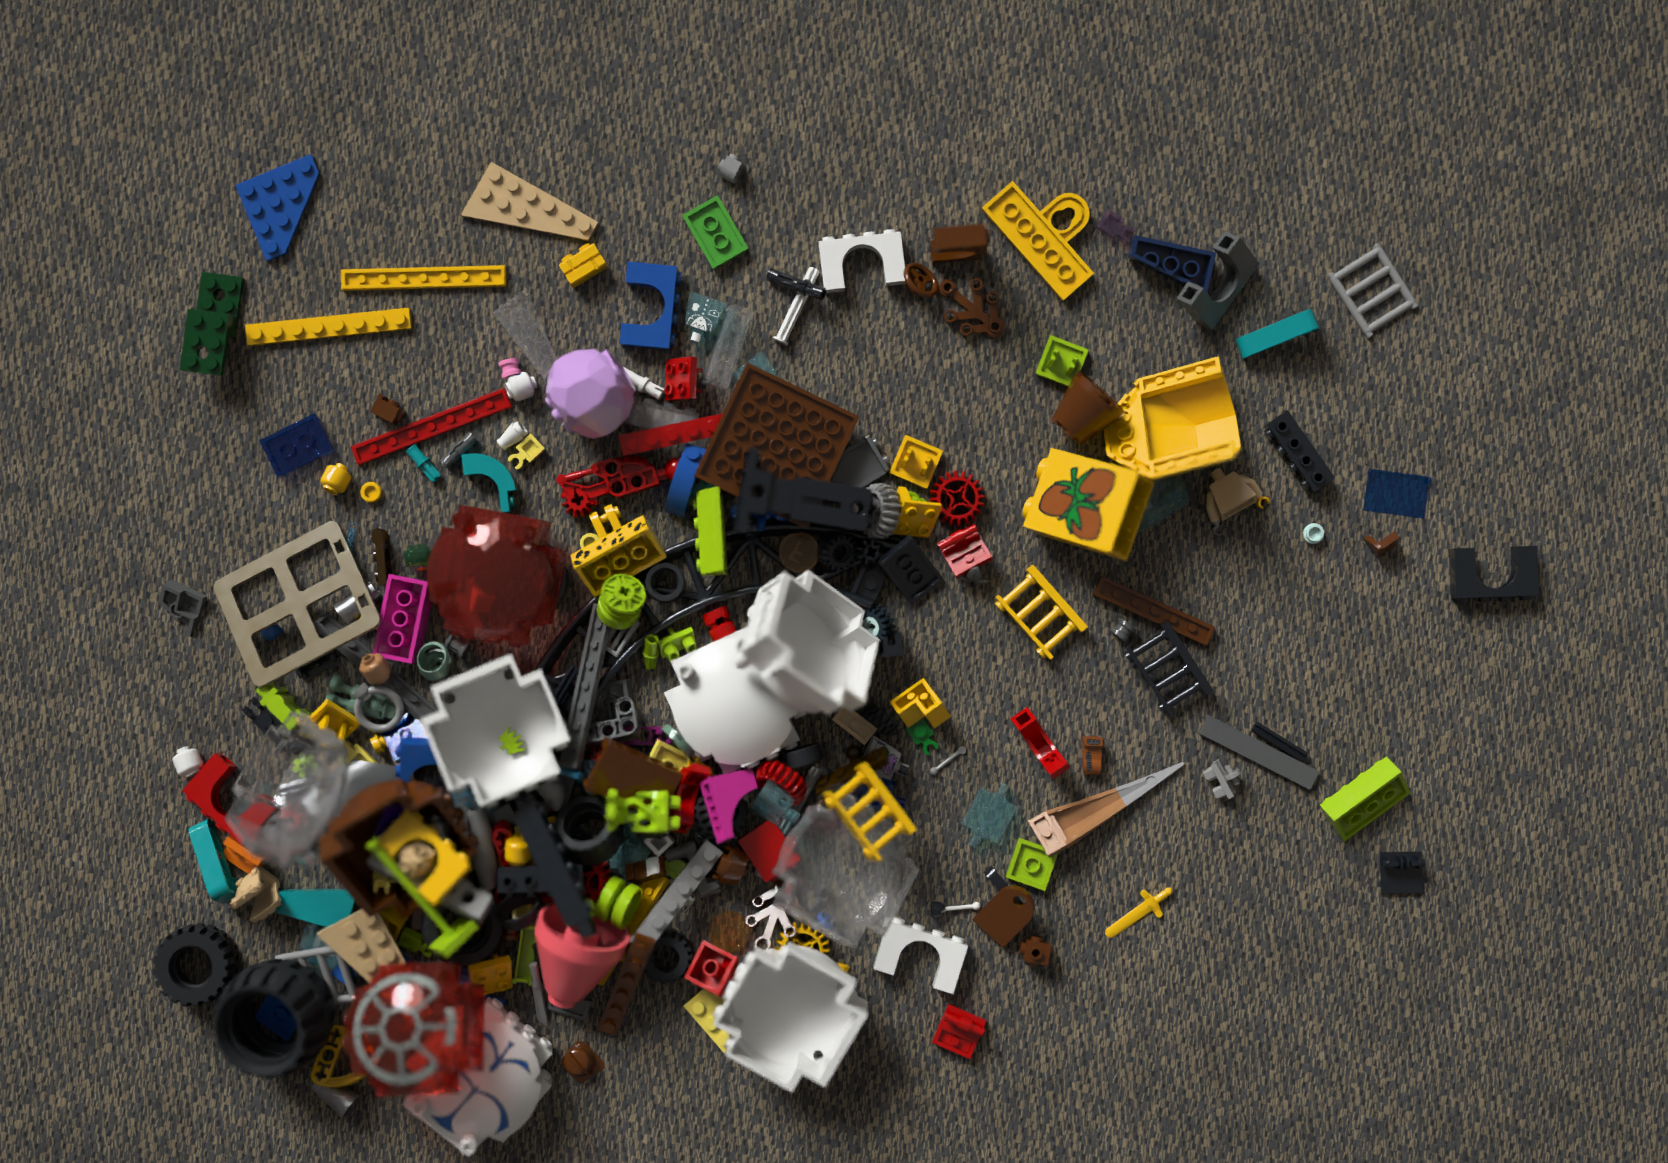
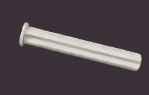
M810 267L803 280H810L814 284L819 270ZM797 292L777 336H773L775 341L786 346L788 345V337L808 295L802 296Z

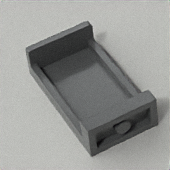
M867 435L861 441L844 450L830 482L863 488L890 472L888 467L891 464L886 455L881 456L878 449L881 447L875 437L871 439Z

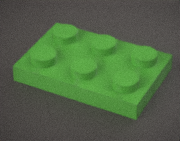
M718 195L682 215L713 270L749 250Z

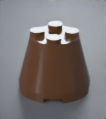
M1078 371L1072 378L1051 420L1057 426L1062 427L1067 436L1082 445L1120 419L1125 411L1108 393L1093 383L1084 373Z

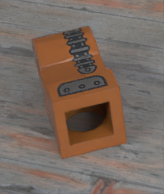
M1082 736L1083 775H1100L1103 738L1100 736Z

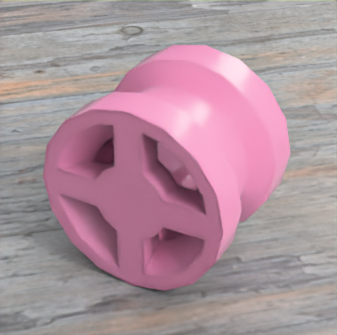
M509 358L498 363L503 372L501 374L503 380H507L509 376L522 372L518 367V358Z

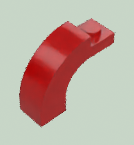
M1028 707L1010 718L1033 754L1053 780L1070 768Z
M691 763L688 768L682 767L680 770L683 776L672 795L680 797V809H668V817H680L679 829L669 831L686 834L694 824V806L697 794L701 788L700 783L710 776V767H705L701 764Z

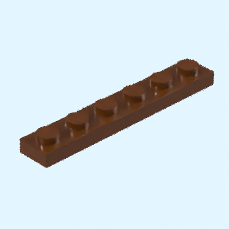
M1104 576L1100 577L1093 593L1096 597L1158 625L1167 619L1176 633L1207 646L1215 629V626Z
M638 932L635 933L597 1030L613 1036L617 1035L656 939Z

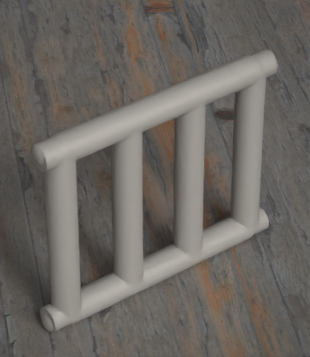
M1379 243L1372 247L1373 250L1340 271L1327 275L1367 338H1370L1375 330L1408 309H1416L1419 306ZM1375 257L1379 258L1384 266L1383 268L1350 289L1345 290L1340 282L1342 278ZM1389 274L1395 284L1357 308L1351 297ZM1400 291L1406 302L1368 325L1362 314Z
M330 946L275 956V959H282V961L298 960L299 964L305 967L309 966L307 958L317 957L322 975L328 985L327 989L330 995L333 996L334 1005L362 1000L361 993H357L348 963ZM325 955H336L349 993L348 995L339 996Z

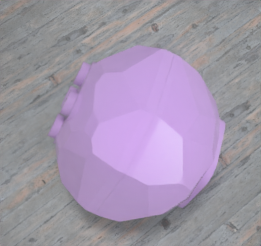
M595 349L576 350L560 357L552 365L548 375L547 398H545V401L551 409L554 408L551 412L558 422L563 421L562 424L568 433L573 431L574 433L594 439L612 433L628 418L634 403L633 393L637 390L625 369L607 349L602 353Z

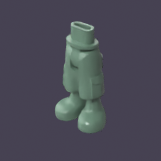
M334 674L329 684V690L350 695L351 700L333 693H328L325 700L329 699L338 706L346 708V711L352 715H355L354 703L356 697L353 695V692L360 685L356 684V686L351 687L343 681L341 675ZM373 694L363 703L362 710L366 717L392 720L396 713V707L394 703L390 702L391 699H387L379 694Z

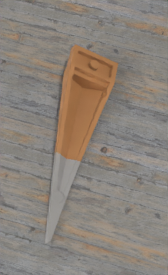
M1181 762L1094 796L1047 810L1028 820L1050 858L1060 851L1070 848L1184 767V763Z

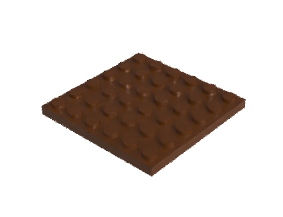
M747 362L694 476L738 497L745 451L749 447L759 448L758 453L761 454L760 465L755 469L772 472L771 477L792 480L793 477H803L830 482L860 416ZM754 486L752 488V495L758 498L760 490ZM770 512V513H772V514H774V515H777V516H779V517H781V518H783V519H785V517H786L785 514H779V513ZM787 520L806 530L810 523Z

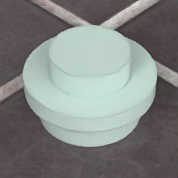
M1312 523L1304 528L1303 537L1308 543L1317 544L1322 541L1324 530L1319 524Z

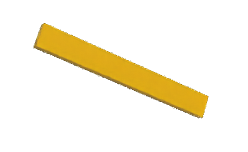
M505 265L341 269L342 291L507 287Z

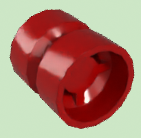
M726 605L702 615L705 625L710 627L709 634L713 642L737 632L734 622L729 621L731 615ZM720 618L723 623L717 626L715 620Z

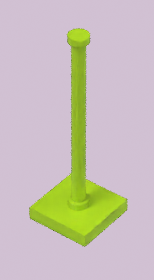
M374 838L366 847L369 850H373L444 932L429 948L433 953L447 958L479 927L474 921L464 918H458L449 926L378 844L379 840Z

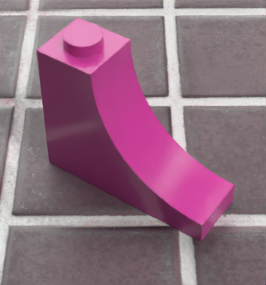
M752 768L709 777L700 783L717 844L734 837L732 830L734 809L745 794H749L758 788Z

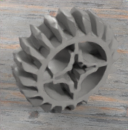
M884 483L870 484L867 488L872 489L871 494H874L872 507L869 506L868 515L871 516L869 527H866L863 532L868 534L869 538H888L889 535H893V530H897L896 524L900 523L899 515H901L900 508L902 506L899 505L898 491Z

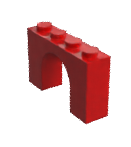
M214 753L182 791L187 795L186 799L194 805L197 804L201 808L203 815L217 822L215 825L221 831L229 833L242 846L250 845L282 807L268 794H259L242 814L232 816L225 812L219 802V790L223 782L237 766L223 753Z

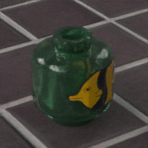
M426 543L408 545L407 550L403 551L405 567H409L411 571L428 570L431 567V562L435 561L433 549L429 550Z

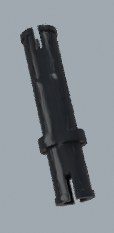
M770 268L766 276L767 281L798 291L802 296L808 295L820 301L825 298L826 288L812 284L810 280H801L777 271L774 268Z

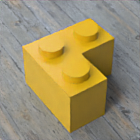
M924 678L890 701L908 728L924 716L933 728H936L951 717Z

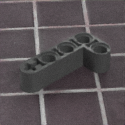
M622 697L616 702L617 719L590 724L588 733H593V737L586 742L585 750L602 746L605 737L618 743L634 740L639 737L641 733L639 712L631 698ZM626 705H631V709L628 712H622ZM628 725H634V729L632 731L625 732L626 727ZM608 729H614L611 736H605Z

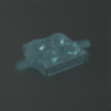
M1002 782L997 793L980 787L962 819L961 824L970 828L974 833L968 843L971 846L973 845L974 848L977 847L981 838L990 839L998 844L1018 808L1004 798L1010 787Z

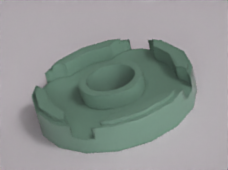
M669 724L661 728L664 735L687 758L690 759L694 755L692 747Z

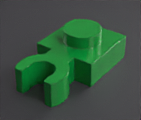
M921 718L909 728L905 727L916 745L922 742L923 751L926 755H929L927 751L929 744L934 745L936 750L939 748L935 741L930 740L929 737L934 733L924 718Z

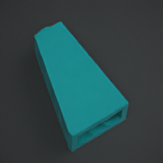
M284 889L279 891L281 905L276 907L275 913L328 927L355 913L357 903L345 889Z

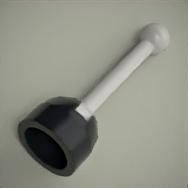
M939 901L930 902L932 918H940L946 911L962 909L979 910L981 907L979 902H974L971 905L945 907Z

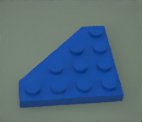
M312 154L235 185L267 262L287 254L293 236L301 222L303 212L311 198L314 186L319 179L320 172Z

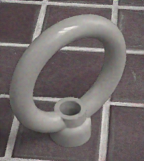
M363 683L353 692V695L356 697L354 703L355 717L365 729L376 733H384L393 730L402 721L404 704L394 690L385 686L369 687L366 683ZM373 694L385 695L395 704V716L386 724H374L364 716L362 710L363 703Z

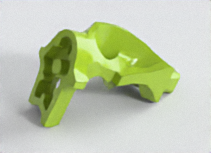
M609 789V794H607V831L616 830L620 824L635 823L634 827H632V832L667 834L668 830L679 829L680 817H668V809H680V797L669 795V791L637 792L636 797L625 799L617 797L616 790ZM646 798L653 800L650 805L644 804L643 801ZM635 806L638 809V813L636 815L630 814L628 807ZM650 821L651 824L645 827L641 826L640 822Z

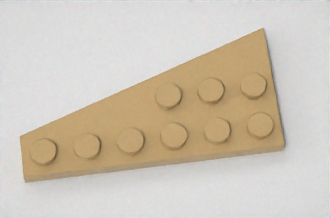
M493 162L488 166L461 214L463 217L586 241L590 240L599 224L596 220Z
M361 909L317 932V935L373 987L390 976L412 973L380 912L369 918ZM402 982L388 985L379 991L394 1006L399 1004ZM407 982L404 1005L415 1009L426 997L418 983ZM429 1003L418 1012L420 1020L433 1014ZM403 1011L404 1015L415 1023L413 1016Z

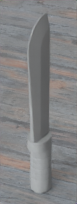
M531 962L529 966L532 976L531 985L536 1016L542 1024L549 1027L538 963Z

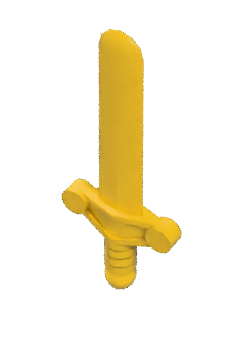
M1166 888L1154 897L1146 890H1142L1140 894L1145 901L1105 930L1106 936L1109 938L1115 937L1151 911L1154 912L1156 917H1162L1163 913L1159 903L1165 900L1167 896H1170L1173 890Z

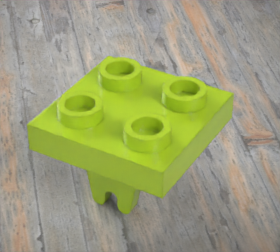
M1050 335L1035 375L1068 387L1075 374L1081 371L1089 350Z

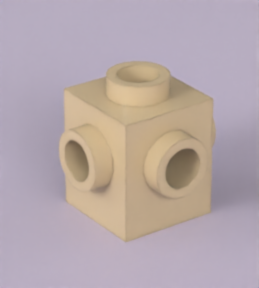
M421 840L402 850L398 866L411 878H414L432 869L436 853Z

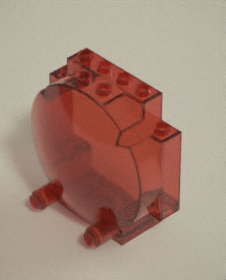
M459 505V510L452 515L451 519L454 529L442 527L441 535L430 553L427 566V584L430 593L428 600L434 602L435 606H439V613L445 619L443 629L450 630L452 635L462 636L465 639L482 640V642L501 644L502 641L509 642L508 646L521 648V644L528 645L532 623L540 627H545L546 624H553L567 550L547 547L552 522Z

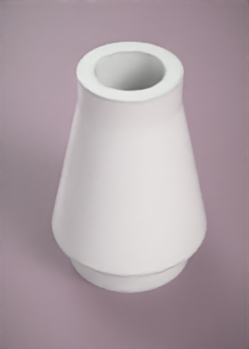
M512 422L497 440V443L505 450L525 439L528 431L521 422Z

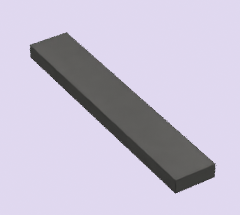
M1207 715L1199 731V734L1311 790L1320 772Z

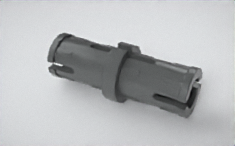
M468 432L461 441L452 445L453 448L440 461L450 469L462 457V454H465L478 440Z

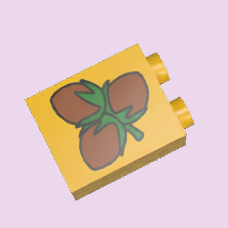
M1051 448L1048 457L1043 458L1038 465L1036 476L1039 483L1034 497H1029L1024 504L1022 514L1025 522L1023 527L1041 536L1127 562L1155 482L1134 470Z

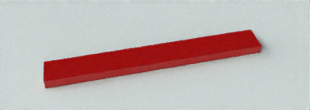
M502 388L351 446L357 465L360 466L513 407L506 389Z

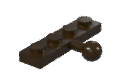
M884 745L862 757V750L859 746H849L846 750L849 764L820 777L817 780L816 795L822 799L824 798L822 795L824 792L831 791L834 793L843 788L856 777L857 772L854 768L859 763L867 762L873 772L889 765V750Z

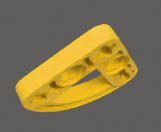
M333 1025L327 1042L332 1044L333 1037L331 1033H335L336 1030H339L341 1037H337L334 1042L335 1045H338L337 1049L326 1043L317 1056L311 1072V1079L316 1085L328 1088L344 1087L360 1081L370 1073L363 1065L351 1074L331 1078L342 1048L357 1052L356 1048L350 1045L353 1029ZM363 1032L360 1033L362 1047L365 1046L367 1038ZM366 1046L364 1052L366 1055L371 1056L369 1058L371 1060L375 1052H373L372 1047ZM326 1050L334 1051V1058L331 1061L323 1059V1053ZM378 1059L374 1063L375 1066H377L379 1063ZM320 1062L331 1066L330 1069L325 1067L324 1074L327 1077L318 1081L316 1074L321 1073L323 1069L322 1066H319Z

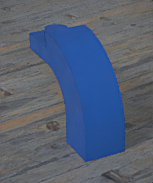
M686 443L671 482L665 512L685 518L696 481L694 475L706 449Z

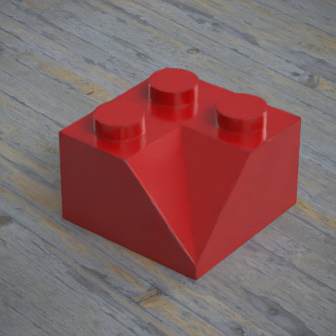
M703 940L684 978L723 998L729 981L734 980L739 958Z

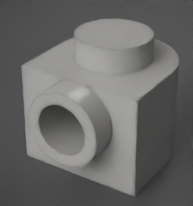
M731 153L729 156L727 155L726 159H722L718 165L719 176L735 183L744 167L740 162L741 159Z

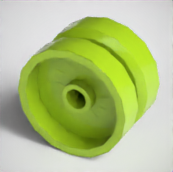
M613 876L600 895L595 909V918L604 922H608L611 919L612 926L624 930L633 919L639 907L643 889L632 883L627 886L626 880Z

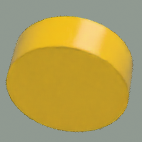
M367 482L361 488V497L366 502H377L382 496V489L377 483Z

